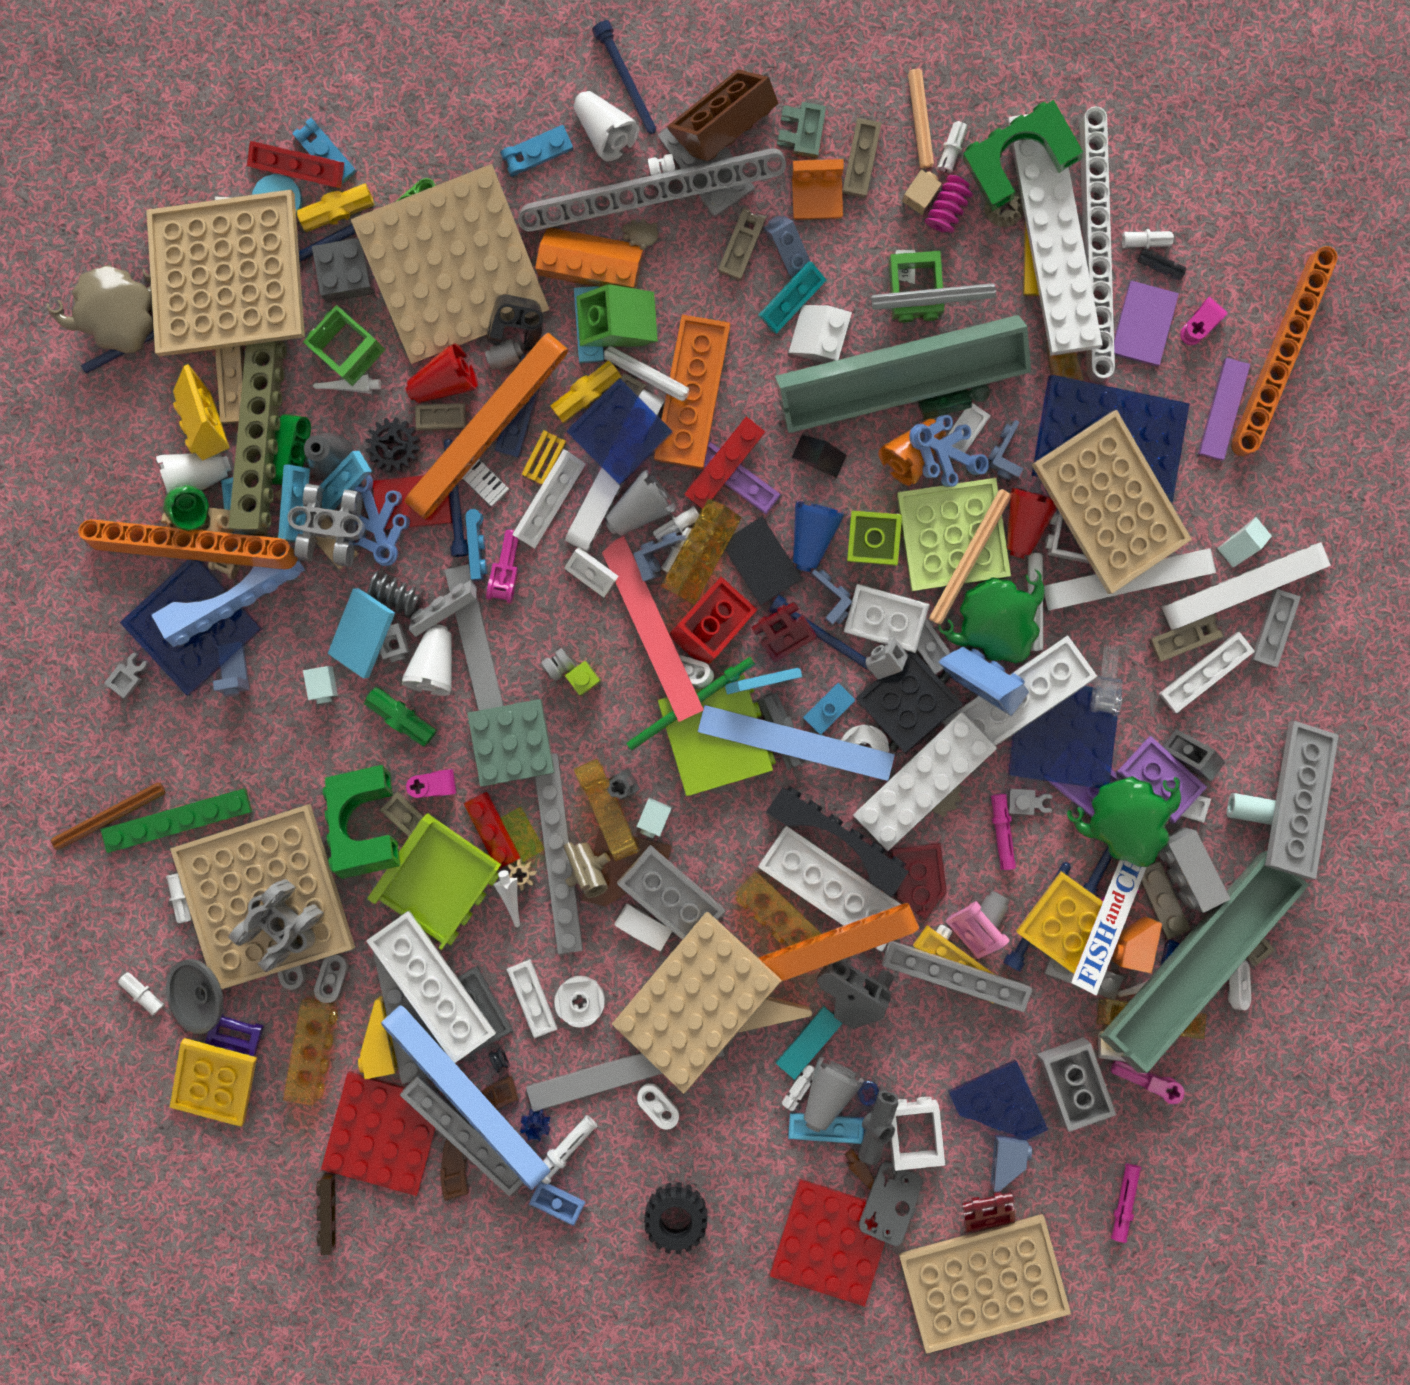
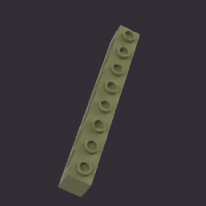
M282 340L246 345L228 528L236 534L267 536L268 528L271 526L269 511L270 503L274 499L272 479L276 476L273 460L274 455L278 452L275 431L280 429V418L278 416L279 406L282 405V393L280 390L281 382L285 378L283 359L287 355V348ZM270 359L269 363L263 366V363ZM268 383L265 389L260 390L263 384ZM262 407H265L264 412L261 413V414H258L259 410H260ZM263 431L262 436L256 439V435ZM261 455L260 460L254 463L255 457ZM259 479L258 484L251 488L253 481ZM256 503V508L249 512L250 506Z

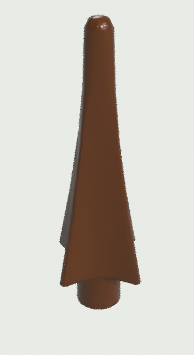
M853 1149L848 1150L845 1156L848 1159L849 1169L871 1190L874 1179L866 1163H863L858 1158Z

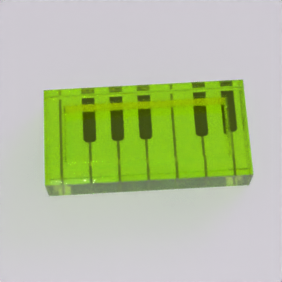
M522 806L501 817L523 862L545 850Z

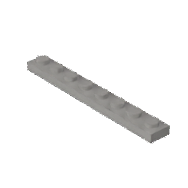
M558 753L552 754L555 773L536 776L535 779L558 954L583 951L575 885L569 887L565 881L571 876L573 869L563 848L565 844L570 842Z

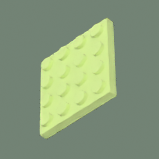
M996 478L957 483L953 487L937 486L897 493L899 514H902L901 527L911 592L947 586L998 493ZM1002 515L964 584L986 581L992 577L999 579L1011 576Z

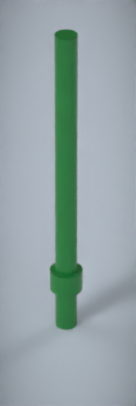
M749 656L734 668L732 666L724 671V675L699 691L697 696L700 703L726 686V684L739 680L741 674L756 665ZM674 710L628 741L626 744L630 750L633 751L676 721L677 717Z

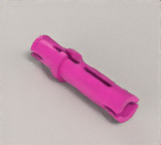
M1007 794L991 795L993 808L991 820L996 830L1000 870L1015 869L1016 863L1010 828L1012 817L1008 811Z
M1125 1163L1118 1206L1113 1213L1115 1222L1111 1239L1122 1243L1127 1242L1130 1221L1134 1219L1132 1211L1141 1170L1140 1166Z

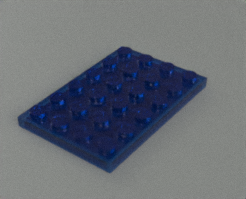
M1050 375L1047 380L1034 463L1110 412L1117 410L1169 501L1173 502L1190 403ZM1033 468L1031 476L1038 477L1036 471Z

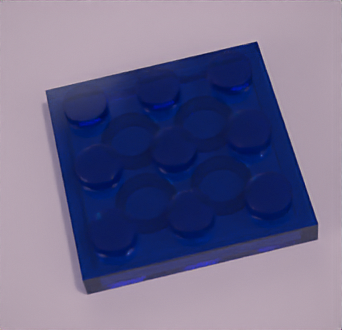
M620 378L566 431L619 486L673 434V431Z

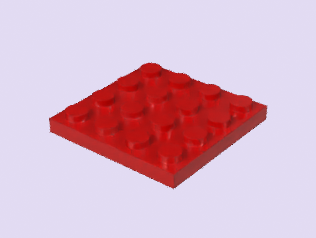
M348 1072L321 1170L417 1196L436 1128L400 1096L406 1087L374 1078L365 1079L363 1075Z
M799 1179L769 1273L770 1277L865 1307L885 1244L884 1241L867 1235L859 1229V1221L867 1200ZM875 1212L870 1219H865L864 1223L868 1225V1231L872 1227H877V1223L874 1221Z

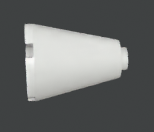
M591 91L582 92L575 98L574 110L599 157L604 161H613L623 155L619 152L626 145L629 148L632 147L639 134V126L633 118Z
M196 453L156 456L158 463L163 462L160 464V472L167 493L183 485H191L199 490H204L228 477L227 471H231L227 456L222 457L221 453L203 461Z
M435 624L426 630L402 677L403 686L418 692H422V690L432 691V695H450L452 689V634L447 631V627Z

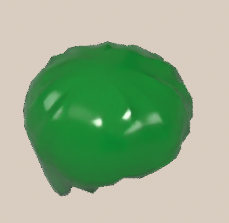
M183 485L182 487L172 489L165 497L163 505L165 515L171 523L185 531L196 530L201 527L206 521L209 508L208 500L203 491L191 485Z

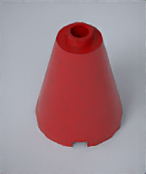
M456 343L447 346L407 380V387L405 389L409 398L412 401L415 400L418 403L476 389L478 387L477 376L472 364L468 367L463 359L467 355Z
M1012 487L1006 545L1007 549L1011 550V556L1024 559L1025 555L1032 554L1057 511V507L1051 497Z

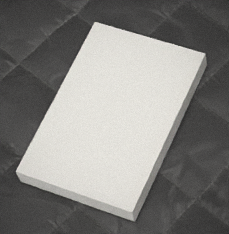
M857 584L844 632L887 645L890 639L895 637L904 650L916 653L930 604Z

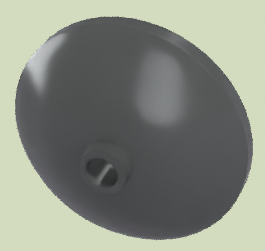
M186 959L176 963L170 970L166 983L167 1000L174 1017L182 1027L192 1033L202 1034L214 1029L221 1019L224 1006L222 988L216 975L209 967L195 959Z

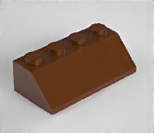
M738 69L671 122L667 128L692 157L708 162L714 159L726 146L734 143L735 139L743 132L750 130L753 124L760 118L767 116L779 103L769 77Z

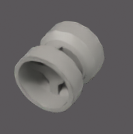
M563 648L557 650L552 658H546L541 662L555 682L561 679L562 674L566 671L570 672L576 668Z

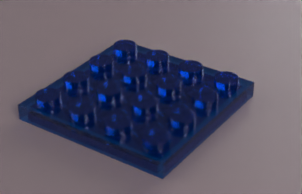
M187 560L119 622L186 696H190L232 655L263 629L242 607L235 611L231 617L219 620L210 629L197 633L182 645L173 647L164 639L152 614L173 602H201L215 598L228 591L201 561Z
M1085 686L1013 734L1008 776L1096 789L1109 784L1121 691Z

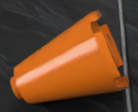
M930 418L921 424L930 426L936 422V419ZM911 429L883 445L878 452L883 466L888 464L894 470L890 474L900 483L910 486L912 483L914 485L919 481L923 474V466L925 465L921 451L914 448L910 442L909 435ZM946 431L938 432L934 435V438L941 440L946 437ZM930 448L932 455L934 456L936 451Z

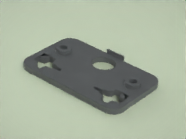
M881 1163L859 1221L860 1231L890 1245L899 1246L904 1239L910 1219L912 1220L914 1217L915 1205L923 1184L922 1178L908 1170L895 1171L892 1163ZM891 1167L892 1174L895 1177L894 1179H889L885 1184V1176L882 1175V1171H887ZM900 1201H904L908 1205V1212L904 1216H899L896 1213L895 1208ZM875 1212L874 1221L877 1223V1227H872L868 1231V1225L864 1223L865 1219H870Z

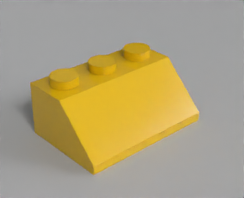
M185 365L173 390L176 402H173V405L182 418L179 424L188 437L185 443L192 454L196 453L203 461L230 447L210 390L190 365Z

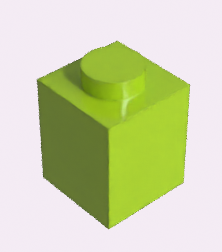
M587 661L582 662L565 675L580 696H583L601 682V679Z

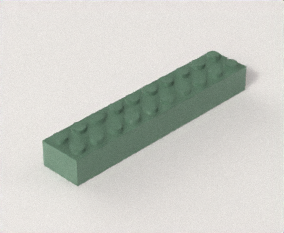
M1019 315L776 375L775 380L784 424L788 433L1031 373L1028 326Z
M1267 851L1259 853L1228 888L1227 893L1230 900L1207 912L1099 1036L1116 1053H1123L1121 1057L1138 1073H1148L1309 886L1299 876L1266 867Z

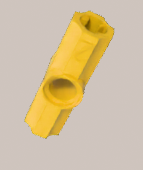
M365 183L344 192L333 191L321 197V201L296 211L304 231L309 232L329 223L336 225L342 219L348 220L352 214L375 206Z
M608 360L589 376L585 375L578 379L570 387V391L561 396L550 407L564 424L582 409L591 407L590 404L594 400H600L603 396L602 394L618 383L622 376Z

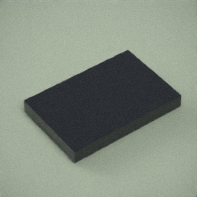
M763 516L720 543L760 606L802 580V577Z

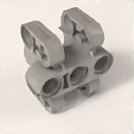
M306 484L303 493V506L294 507L288 513L289 524L296 531L303 533L298 534L296 537L295 556L300 560L313 562L312 557L315 543H318L316 537L335 539L334 563L338 566L351 567L355 550L352 543L354 540L361 539L365 533V525L359 519L362 510L361 494L357 491L344 490L340 511L323 509L321 507L324 489L319 485ZM301 514H306L305 524L301 526L296 525V518ZM326 518H331L333 520L331 528L327 530L322 529V521ZM355 522L358 523V526H359V527H358V530H356V523H355Z
M287 879L274 883L264 894L252 898L248 904L249 913L247 917L228 936L237 946H241L254 939L262 929L272 937L277 944L266 949L268 952L258 962V966L265 972L278 967L291 952L300 953L310 948L315 942V934L311 927L324 914L315 904L304 908L303 913L299 916L289 908L285 901L293 894L296 887ZM278 918L284 921V928L279 926ZM297 935L302 937L303 945L297 942Z

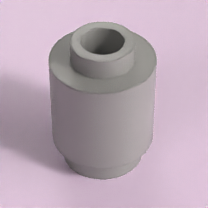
M513 339L501 342L500 345L491 346L490 350L485 351L491 369H498L500 371L520 363L524 352L519 341L514 342Z
M991 891L990 895H986L980 910L995 927H999L1009 908L1007 904L1010 900Z

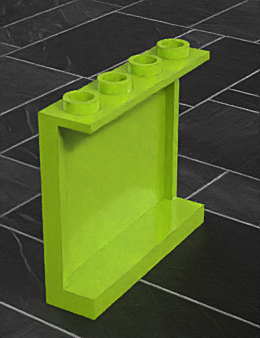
M740 675V679L737 681L745 680V675ZM724 686L701 702L703 709L704 705L756 719L761 716L758 702L753 703L750 693H753L754 689L727 695ZM697 688V689H694V690H695V692H696V694H697L699 691H701V690L704 689V688H701V689H698V688ZM668 697L658 700L662 716L664 717L673 708ZM703 711L680 722L677 719L666 727L686 796L773 771L772 765L776 764L773 752L770 750L767 751L766 749L698 732Z
M427 813L400 849V866L387 869L367 899L374 904L380 900L400 915L410 911L421 928L442 943L439 946V949L442 950L446 943L452 945L457 938L459 932L456 929L460 923L465 926L473 915L469 911L474 904L479 906L487 895L483 891L487 884L490 886L494 885L499 877L497 870L501 864Z

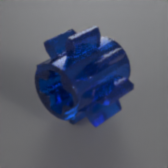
M530 1109L528 1116H521L520 1123L523 1125L520 1128V1133H525L528 1141L537 1139L540 1142L543 1134L549 1135L550 1127L548 1125L551 1118L545 1117L543 1109L540 1111Z

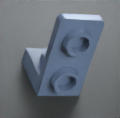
M676 532L661 537L662 542L657 544L654 541L645 543L640 546V551L633 553L643 581L662 577L660 563L653 553L687 540L685 535H676Z

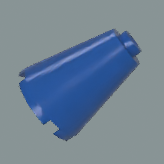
M796 501L793 563L797 564V569L811 572L812 568L817 569L843 520L844 513H837L838 510L811 503V506L804 504L805 501Z

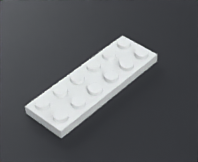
M1066 636L1013 672L1025 681L1024 685L1029 693L1012 716L978 696L949 716L943 723L947 726L962 711L997 746L1094 681L1098 676L1069 636Z
M961 711L860 807L853 816L889 851L990 756L997 747Z
M786 825L758 865L760 869L843 926L901 905ZM887 943L875 948L882 952Z
M410 911L404 913L367 940V943L454 1063L496 1034Z

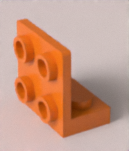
M843 159L793 161L792 196L794 220L838 219L843 217Z

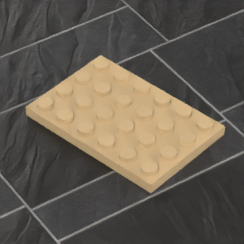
M1117 410L1110 412L1032 464L1108 594H1113L1192 540Z
M706 912L615 1019L612 1025L684 1094L782 980L709 912Z
M1043 1214L898 1253L926 1354L1071 1314Z

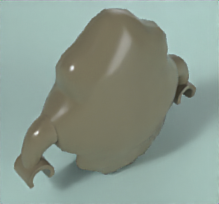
M111 265L92 269L79 276L78 284L72 291L75 302L72 316L64 315V307L60 300H57L60 307L58 310H52L49 304H47L50 316L55 318L62 327L67 330L81 331L92 335L98 347L106 350H117L126 354L136 353L142 348L146 337L154 328L153 319L149 314L152 308L151 285L146 288L145 285L133 281L127 271L116 269ZM143 268L142 272L145 281L151 283V276L146 274Z

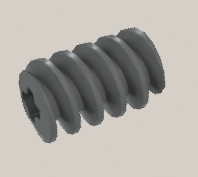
M376 571L370 581L368 595L377 599L383 605L386 603V607L390 610L395 607L396 613L400 614L404 611L406 617H411L419 608L425 591L422 590L416 595L415 586L406 591L407 583L403 582L400 587H397L398 579L394 578L391 583H388L389 575L385 574L382 579H379V571Z

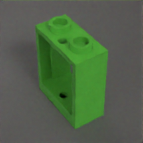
M941 251L890 254L888 259L890 293H899L898 270L933 267L934 289L943 288ZM944 303L891 308L892 319H898L899 323L912 322L913 318L923 317V321L938 320V316H942L944 313Z
M337 305L327 312L324 319L315 329L309 332L307 338L303 341L352 387L386 350ZM347 323L365 340L339 367L322 350Z

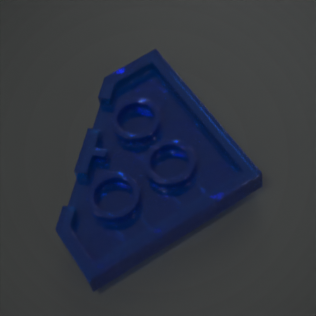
M1016 1060L948 1090L952 1102L961 1117L978 1121L983 1125L999 1131H1005L1024 1140H1028L1048 1130Z

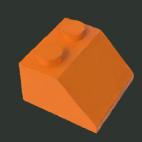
M1144 916L1122 930L1111 961L1124 968L1152 973L1162 923Z

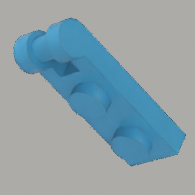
M310 117L302 129L299 130L297 128L292 133L293 136L309 154L345 162L342 184L345 183L357 172L356 169ZM314 132L317 138L310 143L306 138Z
M561 125L518 145L504 148L500 154L502 159L508 164L507 170L509 175L513 177L570 152L574 148L564 125ZM522 154L524 161L517 162L515 157Z
M476 509L467 511L466 528L471 580L482 581L484 580L483 574L488 573L486 559L482 560L481 551L486 548L484 534L480 535L479 527L483 523L484 518Z

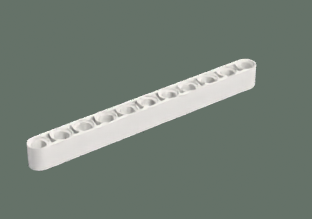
M1095 106L1087 110L1080 121L1079 129L1080 147L1083 150L1082 160H1080L1083 245L1092 292L1095 290L1100 291L1103 295V300H1098L1094 297L1097 315L1101 316L1104 320V325H1099V329L1105 346L1104 350H1086L1087 374L1090 380L1100 383L1113 374L1115 355L1107 114L1104 109ZM1092 118L1096 120L1098 125H1091L1088 119ZM1089 143L1096 144L1099 150H1092L1089 147ZM1089 168H1096L1099 171V175H1093ZM1090 192H1096L1100 196V200H1094ZM1091 217L1099 218L1101 225L1093 224ZM1092 242L1100 243L1102 250L1094 249ZM1092 267H1100L1102 275L1095 274ZM1097 364L1105 368V375H1101L1096 371L1095 367Z

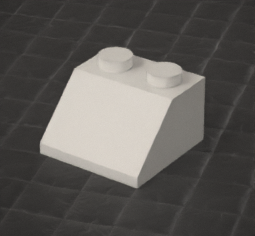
M803 305L789 353L822 363L839 360L852 312L827 305Z

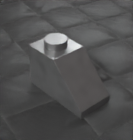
M1178 729L1174 730L1163 746L1181 764L1212 782L1226 763L1216 750Z

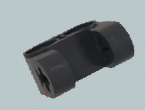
M512 295L499 296L494 303L490 316L487 342L500 345L505 326L526 329L523 348L532 350L541 339L543 314L540 304L532 299ZM504 307L512 308V311L509 313L501 312ZM529 312L537 313L533 318L526 317V314Z

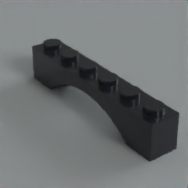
M789 786L788 789L782 787L766 813L786 826H813L840 837L860 857L867 870L870 882L891 897L894 895L909 872L904 868L906 866L905 862L896 856H893L892 859L883 854L885 852L884 848L875 842L869 845L862 840L864 835L854 828L848 831L842 827L843 821L835 815L831 814L827 817L821 813L823 807L811 799L808 803L800 799L802 793Z

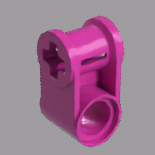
M1209 296L1181 329V340L1187 345H1196L1222 321L1228 312ZM1194 328L1197 330L1196 334L1192 332Z
M449 769L413 776L406 783L407 793L414 798L457 794L454 771ZM418 779L420 783L425 785V788L421 789L420 794L418 790L413 789V785L417 784Z

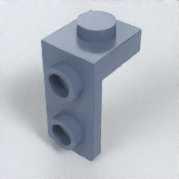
M777 216L772 218L768 222L769 224L763 227V230L767 237L774 241L789 276L794 277L810 259L794 222L786 216Z
M1014 420L1011 425L1006 424L999 436L1003 438L1000 446L995 445L988 457L991 460L989 467L997 471V476L1006 481L1011 479L1015 481L1024 469L1002 457L1019 424L1017 420Z
M814 569L810 575L840 600L824 620L830 625H833L835 621L840 624L849 614L846 609L853 602L849 599L851 594L842 586L836 588L830 582L832 578L823 570L818 572Z
M235 642L219 645L222 679L213 681L214 691L224 694L225 697L239 695V692L250 690L244 643Z

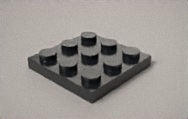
M911 651L907 653L908 657L902 671L879 680L877 679L856 697L857 702L905 754L962 706V702L920 657Z

